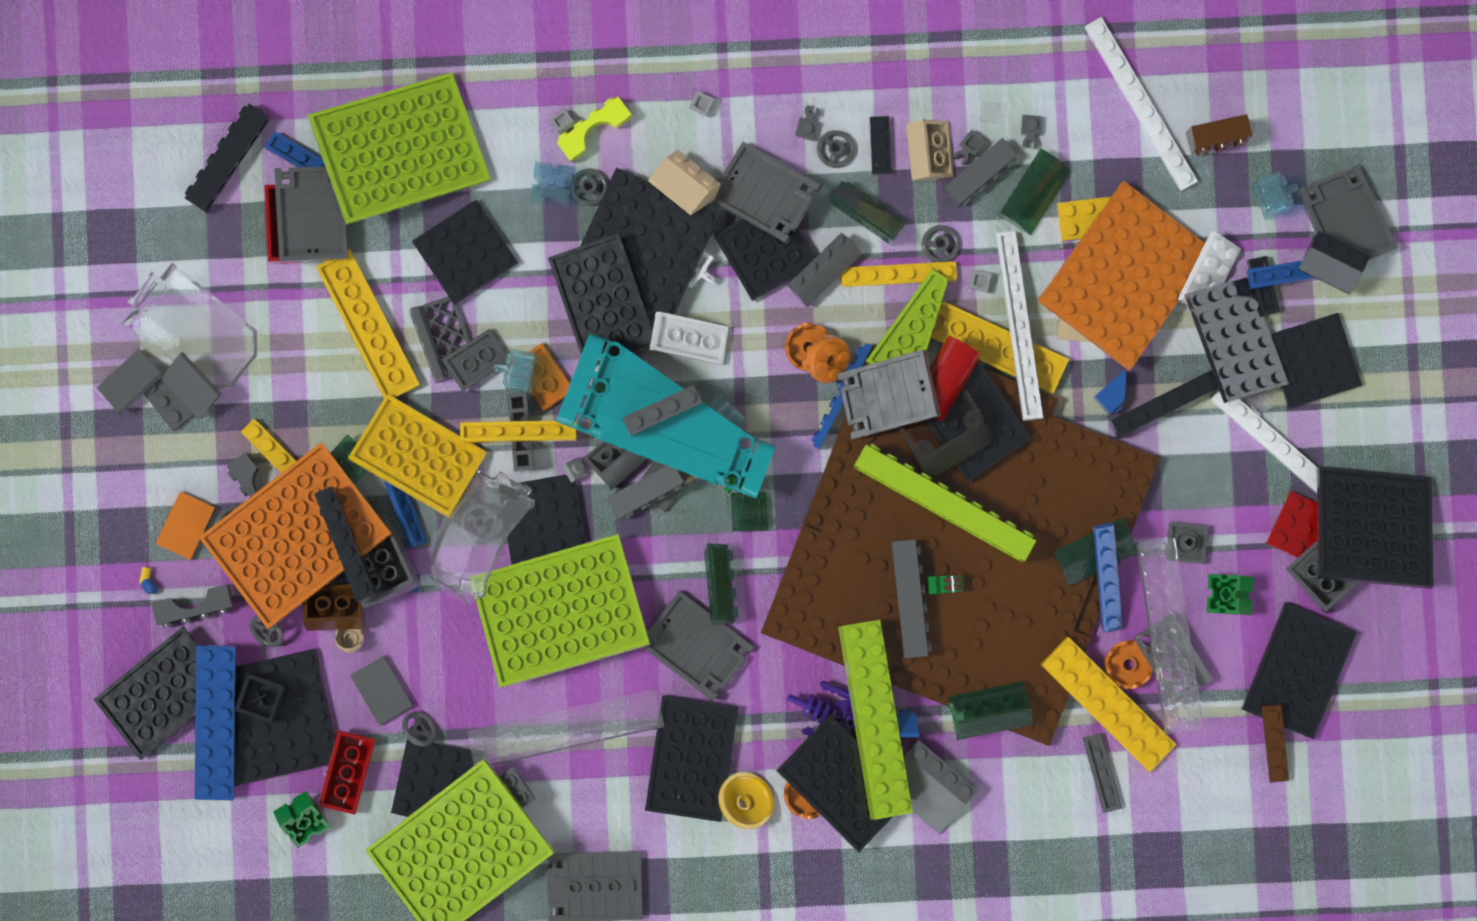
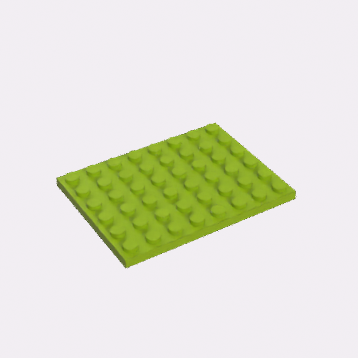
M453 72L308 114L307 116L346 225L491 180Z
M619 534L470 577L500 689L650 645Z
M486 758L365 850L417 921H465L555 853V850Z

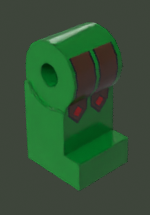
M963 576L927 577L928 594L964 591Z

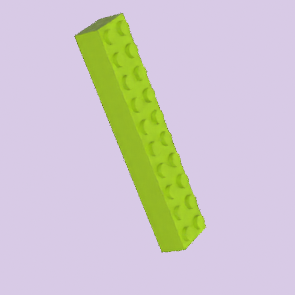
M865 445L853 468L1016 560L1024 562L1036 542L1033 539L1034 535L1025 530L1022 532L1016 530L1017 526L1009 521H1005V523L1000 521V516L992 511L984 512L981 505L974 501L970 504L965 501L966 497L958 492L953 494L947 491L949 487L940 482L937 484L931 482L932 478L924 473L919 475L913 472L915 468L906 463L904 465L897 463L898 459L890 454L886 456L881 454V449L875 445Z
M880 620L840 626L838 630L870 819L876 820L913 813Z

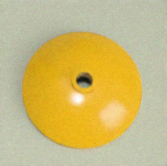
M740 772L731 775L724 781L719 791V805L723 815L730 823L739 828L756 829L765 824L772 815L774 800L771 790L760 777L752 773Z

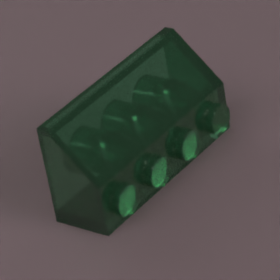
M1040 148L998 216L1031 236L1071 173V170L1058 158Z
M842 181L830 195L829 203L891 246L903 230L905 224L902 222L904 220L896 214L893 216L887 212L888 209L882 204L878 203L876 205L871 201L872 198L864 192L860 194L855 190L856 186L852 183Z
M1123 517L1112 522L1115 531L1117 563L1138 552L1132 534ZM1093 532L1051 552L1068 587L1097 573Z
M707 543L704 548L711 625L734 624L735 618H738V607H734V599L737 598L736 588H732V580H735L734 568H730V561H733L732 549L729 550L728 544Z
M1023 681L947 697L957 740L1033 724L1031 706Z

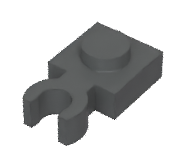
M807 105L804 111L806 118L800 117L795 136L813 141L818 122L813 120L818 116L819 108H816L814 114H810L808 112L809 105Z
M1022 115L1021 135H1026L1022 143L1023 148H1026V142L1031 141L1033 149H1036L1037 140L1035 136H1040L1042 116Z
M971 129L959 144L963 149L958 150L953 158L956 159L958 155H963L964 160L961 164H966L968 155L970 154L974 157L986 141Z

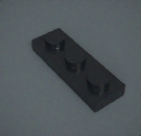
M889 116L870 117L872 175L891 174Z
M1267 256L1247 260L1248 269L1269 266ZM1274 286L1254 289L1261 316L1280 312Z

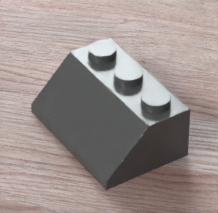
M602 441L583 459L612 490L648 458Z

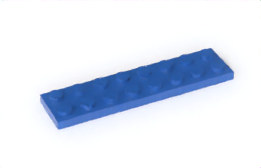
M196 645L194 800H234L236 711H234L236 708V646Z

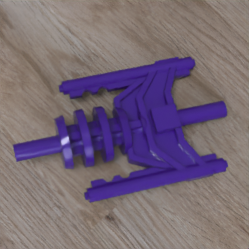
M823 680L820 682L822 690H830L832 694L837 693L838 696L847 699L836 701L832 708L830 707L831 701L828 699L822 704L823 697L821 696L814 700V694H809L807 699L804 700L788 694L786 701L803 707L801 714L804 717L810 713L809 720L814 721L818 716L817 723H821L828 715H831L852 736L855 724L848 690ZM807 726L801 732L809 736L813 730Z

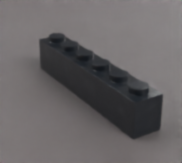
M250 103L242 107L238 120L236 122L233 121L229 126L228 135L225 138H221L217 144L218 149L215 154L212 153L206 161L208 164L204 170L201 169L195 177L197 179L196 182L185 191V199L205 213L208 212L271 119L267 114Z
M1210 370L1110 420L1108 423L1116 439L1218 389L1213 372Z
M331 486L314 493L356 602L363 603L377 597L378 593L337 488Z

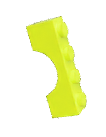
M611 97L604 103L605 106L603 108L593 110L588 115L589 118L584 122L580 120L573 126L574 129L568 133L566 131L558 137L557 145L571 163L586 152L585 139L592 128L598 125H610L618 129L632 118V114L619 97L615 99Z

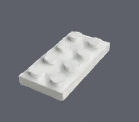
M1211 231L1178 300L1188 306L1185 294L1223 284L1241 248L1217 232Z
M656 312L650 350L722 365L729 327Z

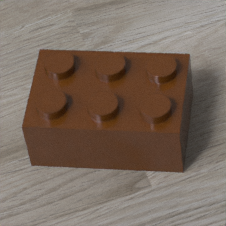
M1248 114L1194 125L1186 132L1190 152L1197 156L1206 155L1214 149L1215 152L1227 150V147L1234 145V148L1243 147L1253 137Z
M350 584L326 585L303 604V623L306 631L364 629L365 609L361 603L356 602Z

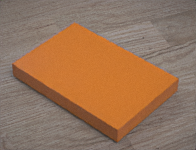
M543 343L511 364L543 412L565 398L570 382Z
M180 491L156 544L192 560L201 541L199 537L205 532L216 507Z

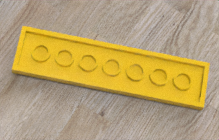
M348 249L347 260H327L315 267L383 398L387 394L397 398L420 386V383L351 250Z
M942 301L931 339L944 344L948 336L954 337L977 350L981 354L979 361L1016 378L1010 332ZM1032 342L1038 387L1053 395L1069 359Z
M1066 637L1040 664L1148 772H1151L1175 747L1176 744L1069 637Z

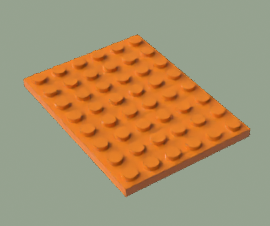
M1122 181L1037 301L1129 371L1178 303V297L1205 243L1125 181Z
M322 442L199 537L267 629L272 628L344 572L314 493L331 486L337 488L363 556L392 534Z

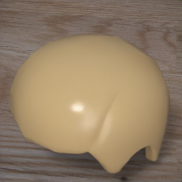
M361 629L336 630L334 642L339 650L345 653H354L363 645L364 634Z

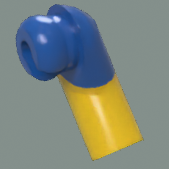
M142 567L139 580L142 589L147 594H156L158 586L150 580L152 569Z

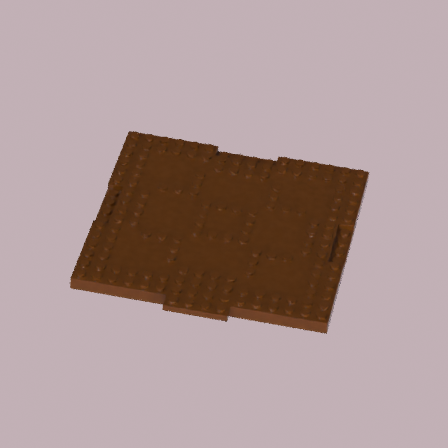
M872 346L869 356L876 347ZM989 370L986 373L1031 439L969 482H966L925 421L853 440L850 433L854 432V428L848 425L847 416L845 415L761 634L845 666L838 627L880 620L891 685L1050 746L1069 693L1040 664L1066 637H1069L1086 653L1100 614L1093 526L1110 522L1114 525L1118 567L1160 458L1052 416L1059 398L1040 390L1043 418L1023 421L1017 381ZM860 423L861 429H865L864 423ZM865 445H875L881 449V454L885 456L890 454L898 459L897 463L901 465L906 463L915 468L913 472L919 475L924 473L932 478L931 482L935 484L940 482L949 487L947 491L953 494L955 492L962 494L966 497L965 501L970 504L973 501L983 507L982 510L984 512L992 511L1000 516V521L1004 523L1009 521L1017 526L1016 530L1020 532L1025 530L1034 535L1033 539L1036 542L1024 562L1016 560L853 468ZM916 540V544H920L921 555H917L918 563H922L923 574H920L919 577L920 582H924L925 594L921 595L922 602L926 601L927 613H924V621H928L929 632H926V640H930L931 652H928V656L904 658L891 545L892 542ZM963 576L964 591L928 594L927 577Z

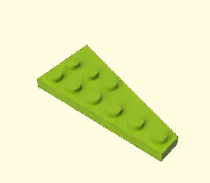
M933 269L930 271L866 360L867 364H874L919 350H926L927 353L948 284L947 278Z

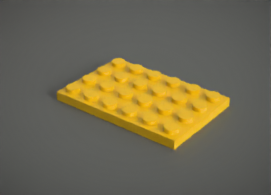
M387 394L348 459L444 516L449 517L487 452L472 443H461L459 435Z

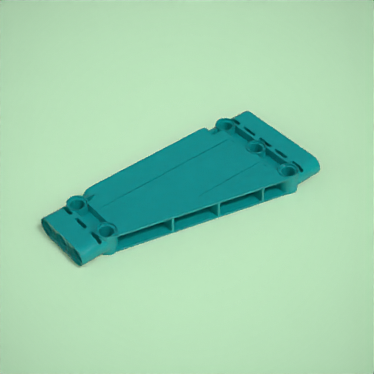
M592 333L589 334L556 422L707 482L722 485L728 489L757 498L775 451V445L750 436L703 402L699 406L666 419L630 437L622 420L623 417L683 390V388L618 342L610 341ZM607 342L608 344H607L606 349H605V352H604V354H603L602 351H603V348H604L605 343ZM613 346L618 347L620 353L618 356H611L609 349ZM599 360H601L597 372H595L597 363ZM594 378L591 388L588 390L590 381ZM603 383L606 389L604 392L598 393L595 390V385ZM586 396L587 398H586V401H585V403H584V406H583V408H580L581 405H582V402H583V400H584V397ZM579 414L580 416H579V419H578V421H577V424H576V426H574V423H575V420H576V418H577V415ZM583 419L591 420L592 426L589 429L581 427ZM744 438L751 441V447L748 449H744L740 445L741 440ZM759 442L755 453H752L755 443ZM749 459L752 460L748 471H745ZM735 475L737 483L729 485L726 481L727 476ZM743 477L745 479L740 490L738 487Z

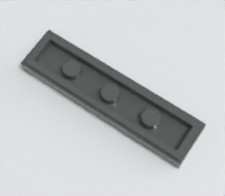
M1099 733L1082 738L1102 812L1106 813L1121 809L1120 798L1102 734Z

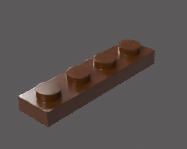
M1281 704L1263 705L1261 710L1269 782L1289 781Z

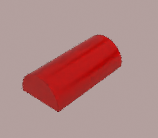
M264 185L267 262L275 264L300 263L279 262L275 185Z
M951 336L947 337L930 366L940 411V417H936V419L941 422L945 420L981 357L977 350Z
M343 730L337 731L318 806L356 815L376 739Z

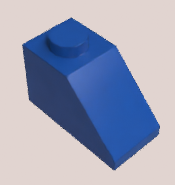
M1122 371L1093 397L1108 415L1112 412L1116 414L1123 408L1126 373Z
M899 709V713H896L900 737H919L916 713H911V709Z

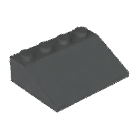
M385 514L379 517L392 534L363 556L378 593L377 597L361 603L364 609L406 594L421 586L392 519Z
M1318 540L1286 568L1288 573L1323 614L1359 583L1318 578Z
M917 739L903 756L909 793L912 796L910 798L912 811L940 834L978 790Z

